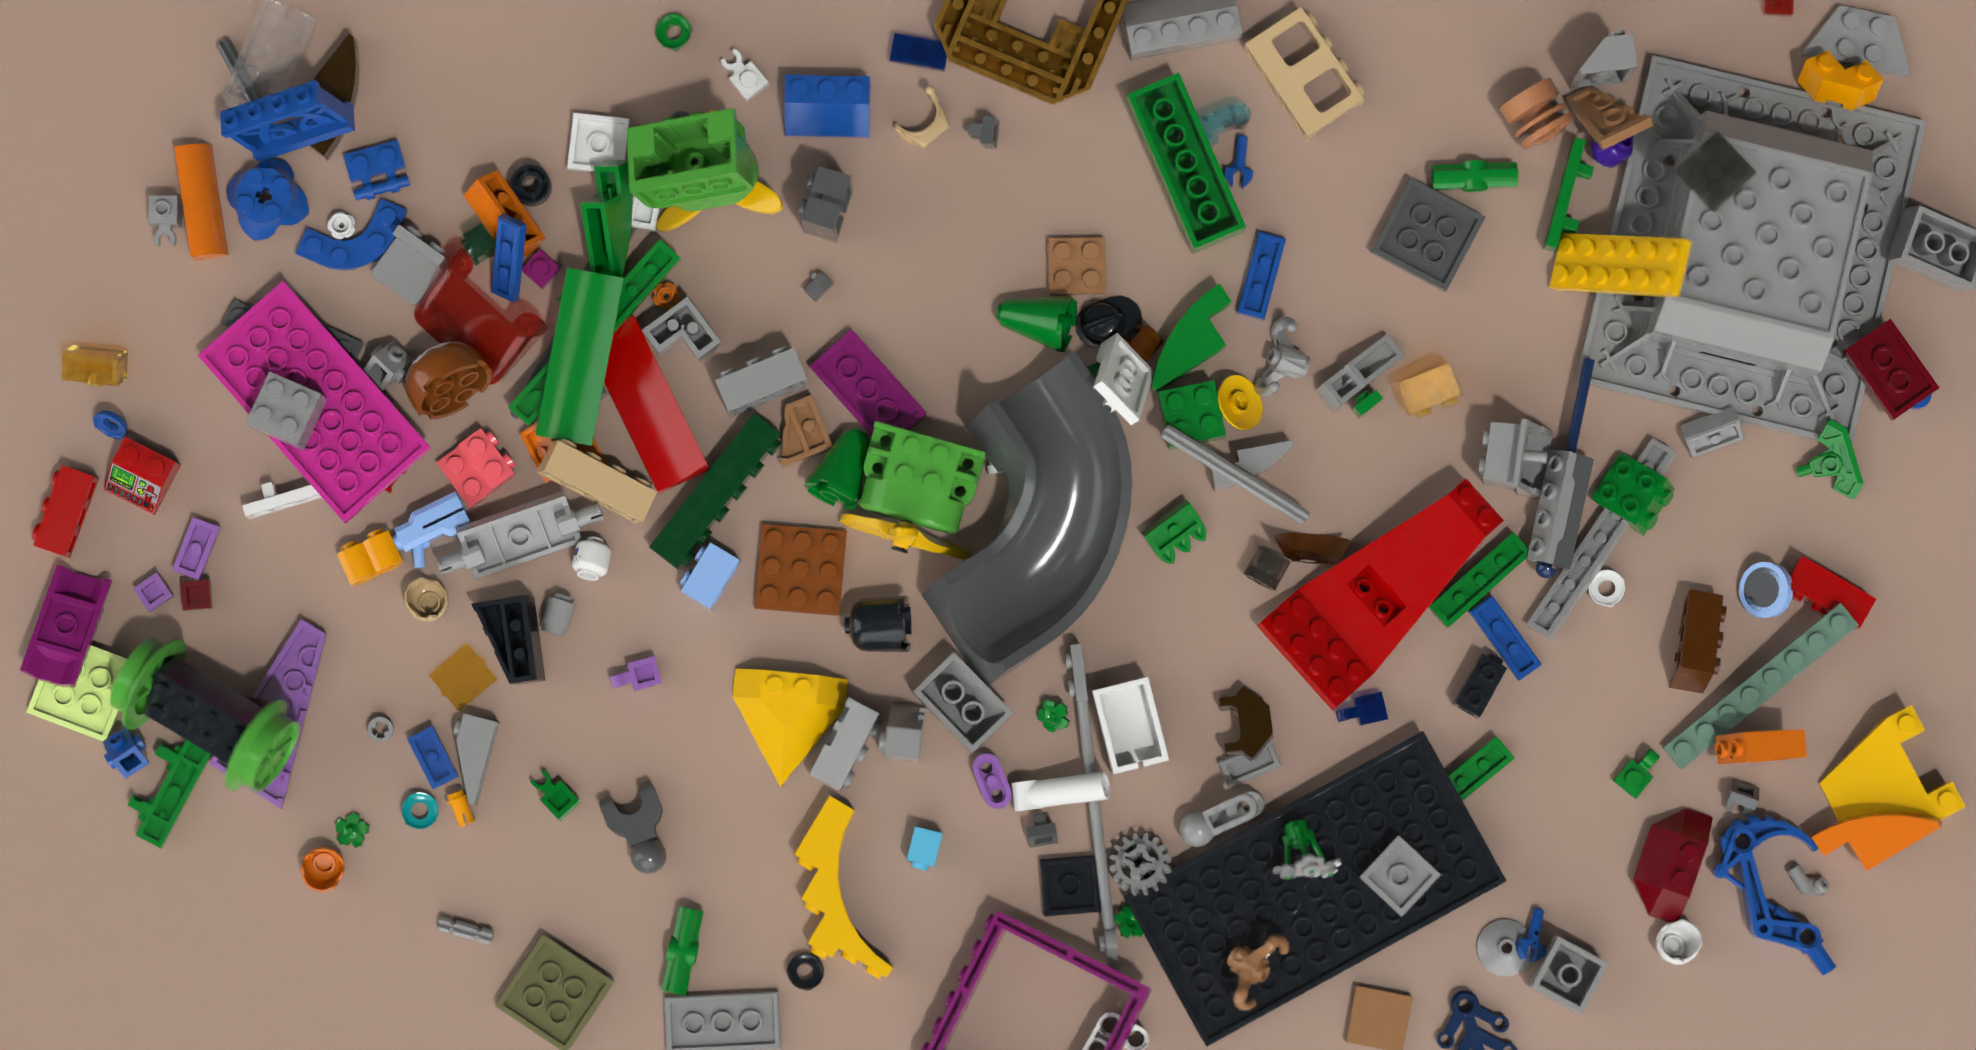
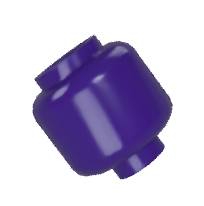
M1632 136L1604 150L1593 139L1591 143L1593 158L1602 166L1608 168L1616 167L1632 155Z

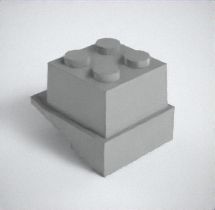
M1523 418L1521 424L1491 422L1490 429H1484L1482 445L1483 449H1487L1486 457L1480 458L1479 477H1483L1484 485L1517 490V495L1540 498L1551 450L1553 431Z

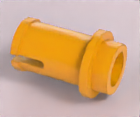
M463 789L447 795L449 801L446 802L447 805H451L458 828L466 825L462 816L463 813L468 824L476 821L467 802V794H464Z

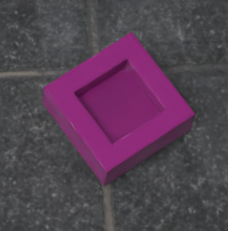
M540 249L522 268V272L542 290L561 270V267Z

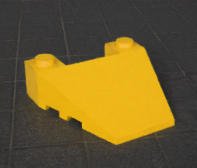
M1912 705L1880 719L1873 729L1819 783L1838 821L1877 812H1911L1936 817L1941 820L1966 807L1953 781L1945 782L1926 792L1900 744L1925 731Z

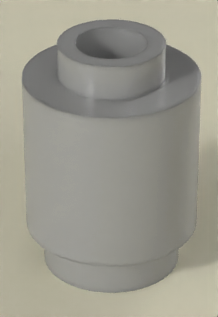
M555 593L554 598L548 597L541 623H543L542 631L563 637L565 630L568 631L576 606L571 603L572 597Z

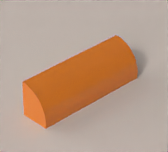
M187 144L174 146L190 256L195 261L229 256L212 145Z

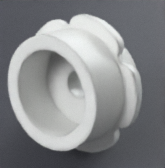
M337 212L329 219L328 230L332 232V236L336 239L349 238L355 231V220L350 214L346 215L344 212ZM343 223L344 228H340L339 225Z

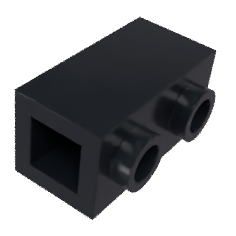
M1488 653L1487 656L1484 654L1480 655L1452 705L1477 719L1480 718L1507 670V667L1502 665L1504 660L1492 653Z

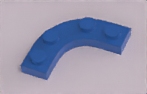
M381 199L365 232L352 240L340 241L306 228L295 254L329 269L342 271L355 270L372 262L374 263L385 254L396 237L393 235V232L398 225L402 226L408 210Z

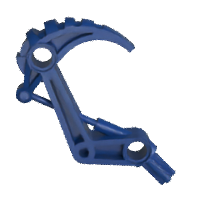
M1749 814L1746 817V821L1741 822L1737 818L1730 822L1731 826L1724 831L1722 837H1719V848L1722 852L1720 864L1713 867L1712 873L1716 878H1726L1742 890L1750 934L1754 938L1782 944L1799 950L1802 954L1807 953L1822 976L1831 972L1837 966L1821 944L1824 940L1821 937L1820 930L1815 925L1802 922L1781 906H1774L1766 900L1752 852L1754 848L1765 840L1782 835L1798 839L1812 852L1819 848L1801 829L1790 825L1788 821L1781 818L1776 820L1773 816L1766 814L1763 818H1759L1757 814ZM1740 833L1744 834L1748 840L1747 847L1743 850L1738 849L1735 845V838ZM1736 863L1740 881L1728 874L1729 869ZM1769 909L1773 911L1772 915H1774L1780 920H1773L1770 916ZM1803 929H1809L1812 933V941L1807 945L1803 944L1800 940V933Z

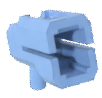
M455 491L412 512L408 522L394 528L396 534L392 538L399 551L403 549L406 553L413 551L414 568H425L424 549L430 546V542L444 535L455 538L458 536L456 528L472 521L468 513L465 512L460 496Z

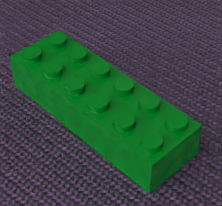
M1176 73L1127 94L1126 102L1192 253L1243 233L1246 225L1180 74Z

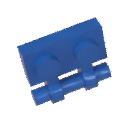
M398 140L343 155L350 182L362 181L363 183L362 188L353 190L356 201L367 198V200L375 199L376 195L389 191L393 194L400 192V188L410 186L408 175L397 178L395 172L406 168ZM387 174L388 181L372 184L371 178Z

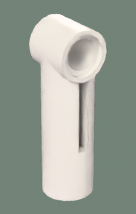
M1105 771L1011 783L1015 812L1107 800L1110 797V783Z

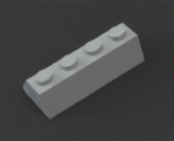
M1144 0L1128 3L1122 14L1130 60L1240 40L1242 36V28L1235 0Z

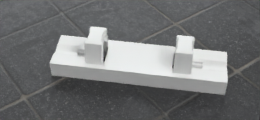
M268 482L261 485L264 499L242 505L245 516L253 519L322 497L312 485L278 495L275 484Z

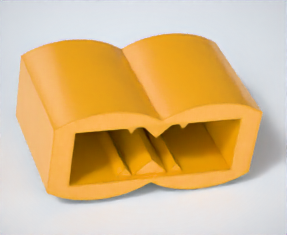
M382 529L375 530L367 535L368 539L364 542L357 544L355 540L341 547L342 551L337 556L352 587L404 564V560L389 530L385 532Z

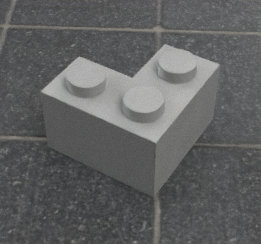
M688 297L642 329L643 334L660 357L683 340L699 362H702L723 346Z

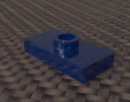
M894 33L889 62L945 72L947 55L941 41Z

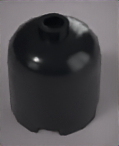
M908 596L876 597L858 600L851 609L850 617H845V634H850L852 643L862 651L909 652L911 644L905 643L906 634H912L911 608L905 607L906 602L909 600Z

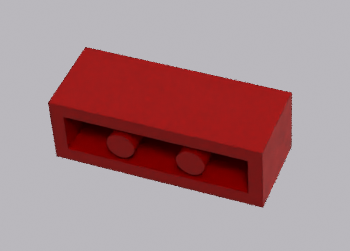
M63 465L60 471H55L51 481V486L54 487L50 497L45 498L41 512L44 515L41 524L37 523L32 533L33 546L71 558L99 478Z
M1804 556L1797 558L1789 572L1792 580L1790 584L1791 590H1793V600L1801 602V600L1806 601L1812 605L1810 609L1821 616H1824L1838 603H1841L1859 624L1854 630L1862 626L1877 600Z

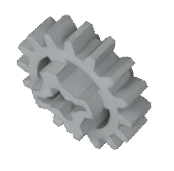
M1134 833L1132 841L1124 837L1123 842L1125 845L1123 847L1115 845L1114 848L1118 854L1110 855V860L1114 865H1111L1109 869L1112 874H1115L1113 877L1115 883H1121L1123 891L1131 887L1133 895H1137L1139 889H1142L1143 893L1148 895V888L1150 887L1158 891L1157 883L1160 881L1166 884L1167 880L1164 873L1168 874L1172 871L1170 866L1167 865L1172 862L1170 855L1166 854L1168 852L1166 845L1160 846L1161 842L1158 837L1150 841L1148 833L1144 834L1143 839H1139L1137 833ZM1151 850L1158 855L1159 861L1151 857ZM1123 868L1126 871H1130L1131 878H1128L1123 873Z

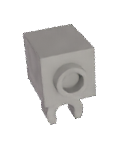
M149 195L148 223L153 228L158 229L154 234L156 246H161V238L165 235L170 237V245L176 246L177 237L172 232V229H182L183 203L182 199L177 195Z

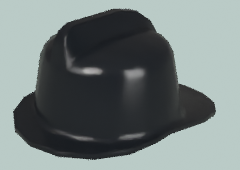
M1124 296L1110 297L1089 304L1080 311L1075 324L1076 333L1086 345L1098 348L1101 343L1117 333L1124 340L1126 336L1132 337L1137 332L1135 326L1141 325L1142 314L1137 303L1130 298Z

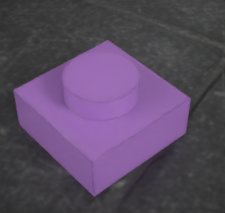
M157 572L133 588L150 613L174 597Z

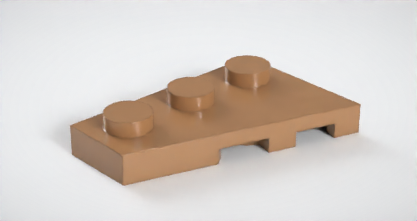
M1592 86L1565 98L1569 109L1602 150L1654 126L1650 116L1646 114L1641 116L1635 113L1633 107L1627 104L1622 106L1614 102L1613 97Z

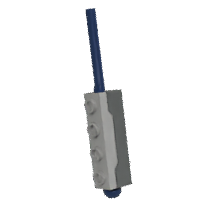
M1584 358L1567 442L1563 447V451L1550 450L1529 545L1527 560L1537 563L1535 571L1542 578L1552 577L1557 571L1555 568H1571L1594 459L1576 454L1595 360Z

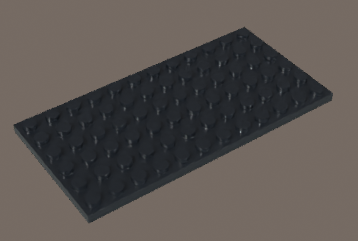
M1422 731L1171 869V873H1164L1167 882L1165 884L1159 881L1157 883L1158 891L1150 887L1148 888V895H1145L1142 889H1139L1137 895H1133L1130 892L1124 895V898L1207 1047L1507 882L1427 736ZM1296 820H1305L1309 830H1313L1315 839L1327 862L1340 858L1341 865L1337 867L1338 871L1332 877L1323 878L1322 875L1318 877L1297 876V878L1287 880L1280 878V874H1273L1274 867L1285 865V846L1282 837L1287 835L1285 826L1288 823ZM1398 835L1441 874L1402 917L1359 878ZM1310 843L1307 846L1309 855L1311 854L1317 857ZM1292 845L1291 865H1294L1297 861H1302L1303 854L1301 849H1294ZM1281 934L1285 936L1289 942V952L1281 954L1277 947L1266 958L1269 961L1268 967H1270L1267 978L1263 982L1251 983L1246 999L1254 998L1256 1006L1249 1010L1238 1009L1234 1004L1233 996L1238 989L1239 975L1231 971V967L1227 965L1230 953L1239 945L1241 947L1247 946L1255 951L1265 945V942L1271 935Z

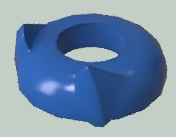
M101 410L93 418L94 427L108 437L122 440L128 432L127 423L115 412ZM108 419L114 421L117 425L112 424Z

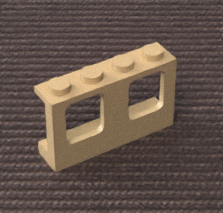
M1300 7L1245 43L1244 50L1307 141L1315 136L1319 130L1355 106L1359 107L1364 101L1362 96L1365 93L1356 80L1352 82L1347 75L1349 69L1341 57L1336 58L1332 53L1333 45L1325 34L1320 35L1315 27L1318 25L1311 12L1307 11L1305 13L1303 8ZM1300 22L1318 50L1295 65L1288 66L1274 47L1272 41ZM1329 69H1332L1349 96L1322 113L1316 109L1304 91V86Z

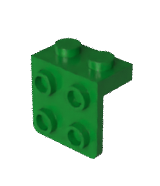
M1621 454L1593 493L1592 499L1596 504L1626 520L1634 531L1644 536L1647 530H1651L1656 524L1657 515L1663 506L1666 507L1671 502L1675 489L1666 477L1631 457Z

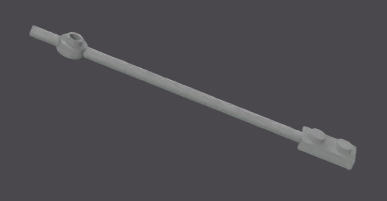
M1082 644L1070 645V651L1065 652L1067 669L1072 668L1073 680H1068L1070 697H1076L1085 773L1096 772ZM1092 801L1088 803L1104 935H1099L1100 952H1106L1108 967L1120 972L1100 801Z

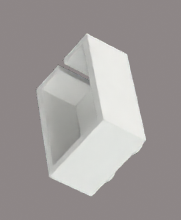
M1148 677L1092 691L1113 775L1138 769V763L1142 762L1143 767L1169 761Z

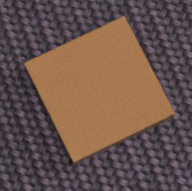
M1356 986L1345 1042L1384 1050H1403L1413 997Z

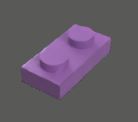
M193 517L172 570L201 580L221 528Z

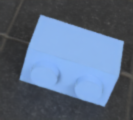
M710 542L708 547H701L694 559L698 562L693 572L688 570L685 573L680 585L683 586L681 590L683 594L712 610L741 561Z

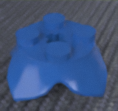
M282 159L262 161L253 169L237 174L227 185V200L230 206L237 211L242 230L254 241L271 237L281 225L291 226L298 224L309 214L307 197L294 184V172L287 162ZM269 191L268 194L272 196V199L266 200L264 204H261L260 194Z

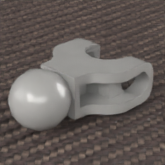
M1248 791L1204 812H1189L1180 822V835L1184 842L1190 846H1205L1212 840L1213 836L1260 815L1265 809L1264 797L1257 791ZM1244 801L1250 805L1249 812L1243 808Z

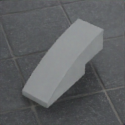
M1386 334L1325 381L1316 391L1334 412L1405 355L1391 337Z
M1293 440L1237 450V462L1232 464L1251 476L1256 477L1281 460L1293 448ZM1210 469L1214 492L1237 485Z

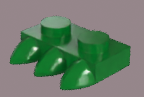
M1185 500L1141 532L1153 552L1163 562L1174 564L1175 551L1173 547L1175 546L1178 550L1189 553L1191 548L1189 535L1196 540L1205 541L1206 527L1190 502Z

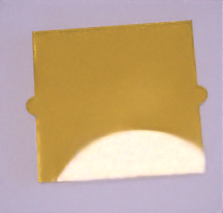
M468 644L429 675L442 691L441 695L443 697L446 696L458 711H461L497 681L495 676L485 666V660L480 659Z

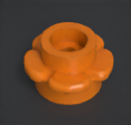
M673 283L659 284L653 290V302L657 307L670 310L680 301V292L676 290L677 287ZM666 293L669 294V297L667 299L664 298V294Z

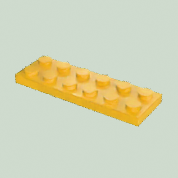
M1562 233L1549 288L1559 291L1679 297L1692 241L1684 238Z

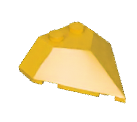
M735 668L732 697L780 787L843 712L847 698L848 679Z

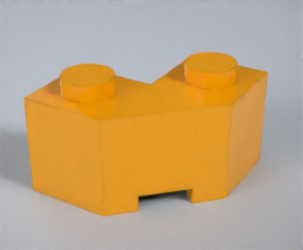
M1827 50L1806 60L1797 81L1814 101L1825 103L1828 100L1840 103L1842 108L1853 111L1875 100L1884 79L1867 60L1844 69Z

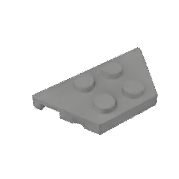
M1840 5L1802 52V56L1811 58L1829 50L1842 65L1852 67L1867 60L1877 72L1903 78L1910 76V69L1894 16Z

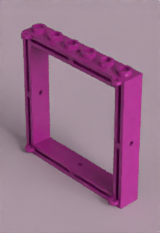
M997 910L995 915L990 914L983 927L986 933L982 941L977 939L970 952V955L974 957L969 967L964 965L957 978L960 984L956 992L951 991L944 1004L947 1010L943 1018L938 1016L931 1030L935 1034L930 1044L925 1042L921 1050H946L1005 931L1132 994L1104 1050L1123 1049L1152 989Z

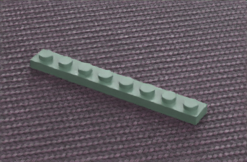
M1838 603L1663 746L1664 750L1682 770L1716 742V736L1725 735L1853 631L1859 624L1844 606Z

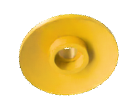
M1232 375L1225 378L1219 386L1218 404L1224 418L1233 427L1240 430L1252 429L1258 425L1262 417L1263 405L1261 397L1255 392V386L1251 381L1240 375Z

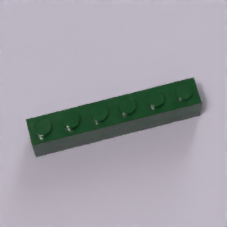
M753 413L649 548L677 570L681 565L686 568L695 556L692 552L698 543L704 545L713 532L709 530L716 521L721 523L730 511L727 506L733 498L738 501L747 490L744 484L751 476L755 479L765 466L762 461L768 454L773 456L782 445V442L779 441L782 437L781 433Z

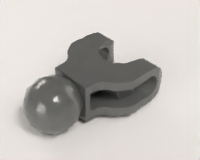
M649 781L640 786L642 805L634 814L625 815L620 813L616 803L610 797L600 800L601 810L607 827L616 835L626 838L629 847L632 849L630 854L631 863L635 869L645 874L655 873L660 870L665 864L667 857L666 849L657 840L658 836L656 833L657 825L662 818L663 808L654 786Z

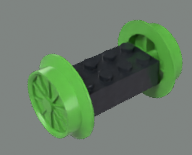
M149 638L142 642L121 668L111 691L110 703L112 707L123 713L122 722L124 727L129 730H135L151 718L228 764L225 775V786L227 789L235 791L245 785L255 792H260L268 787L284 768L299 737L300 725L287 716V703L282 699H277L265 708H262L184 662L186 646L180 639H173L166 644L156 638Z

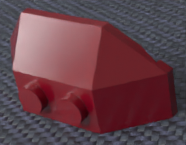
M1685 808L1650 826L1632 878L1648 916L1668 923L1679 920L1691 896L1708 846L1713 817Z

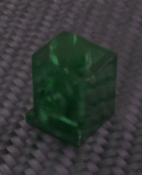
M482 223L462 234L465 239L461 243L475 266L495 255L496 244Z

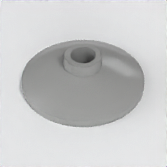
M1501 919L1488 924L1482 930L1477 940V955L1481 964L1489 972L1498 976H1513L1522 972L1530 963L1532 949L1529 946L1527 959H1520L1515 946L1518 938L1528 936V930L1522 924L1509 919ZM1505 942L1510 943L1512 947L1511 951L1507 954L1501 949L1502 944Z

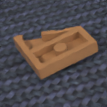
M812 395L785 405L782 468L829 450L832 447Z

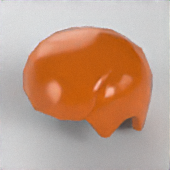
M324 845L307 852L301 864L303 882L311 890L325 892L336 888L345 871L342 855L335 848Z

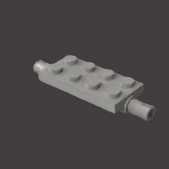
M563 490L457 527L456 531L462 548H460L459 552L436 558L442 576L467 567V569L472 570L475 579L576 545L582 541L579 532L581 530L580 527L604 520L598 502L574 511V509L570 508Z

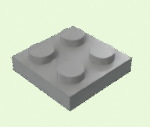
M1398 835L1359 878L1402 917L1441 874Z

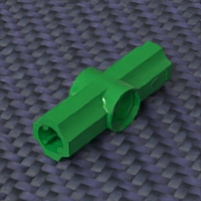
M1484 160L1464 161L1461 164L1432 165V189L1437 191L1463 189L1464 192H1481L1488 190V188L1517 187V162L1487 163Z
M679 907L674 935H671L667 950L666 961L668 962L661 991L686 996L691 969L695 965L698 954V937L704 911Z

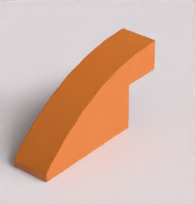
M1911 812L1868 813L1830 824L1813 833L1812 839L1823 856L1849 842L1866 871L1941 828L1942 822L1936 817Z

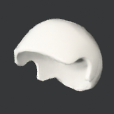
M1684 919L1664 925L1655 939L1656 950L1663 960L1674 965H1681L1691 961L1702 947V934L1696 925Z

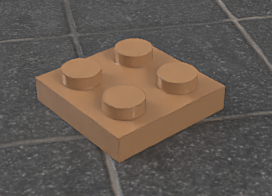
M1105 237L1048 238L1049 295H1105Z

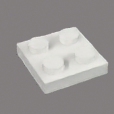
M574 113L567 169L595 173L594 166L605 160H626L627 128H630V119Z

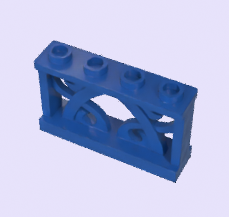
M316 80L223 110L220 113L221 135L224 138L230 137L253 152V158L259 162L355 131L354 105L348 101L341 102L322 89ZM289 117H298L280 124H271Z

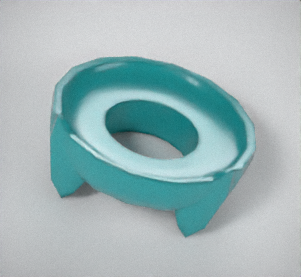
M411 793L402 805L404 822L412 828L425 829L430 827L437 819L438 805L431 795ZM418 802L424 803L428 808V813L423 819H416L411 813L413 805Z

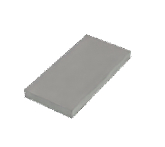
M779 992L664 997L666 1050L781 1049Z

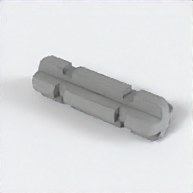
M445 916L440 918L437 930L447 934L452 932V935L472 941L477 939L479 943L487 945L492 942L494 931L484 927L480 929L477 925L459 920L455 922L452 918Z

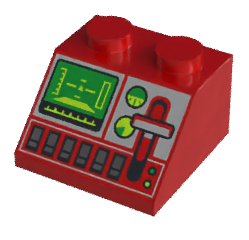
M124 437L111 462L104 490L156 515L181 465Z

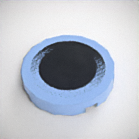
M1759 562L1751 565L1744 572L1740 581L1739 595L1742 605L1748 613L1755 617L1771 618L1781 615L1789 607L1793 598V590H1791L1790 584L1792 583L1791 576L1784 567L1777 563Z

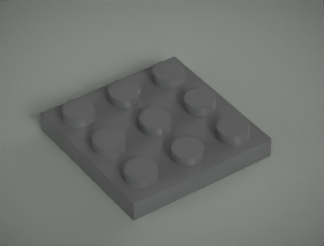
M1410 178L1371 253L1446 292L1479 231L1485 216Z

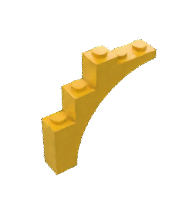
M829 796L794 854L799 857L797 863L810 871L814 867L819 869L801 898L806 902L803 906L804 908L816 915H819L820 911L825 913L808 944L813 946L810 951L825 960L827 955L833 958L837 950L840 949L843 951L841 957L853 964H856L859 960L867 965L865 971L879 980L882 975L888 978L893 967L877 956L859 936L849 919L841 895L839 881L840 850L845 831L855 811Z

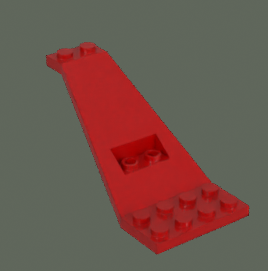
M1465 478L1443 498L1300 587L1263 619L1257 627L1333 711L1377 671L1484 538L1504 520L1468 479ZM1359 585L1364 586L1366 592L1361 591ZM1378 606H1381L1385 613H1381Z

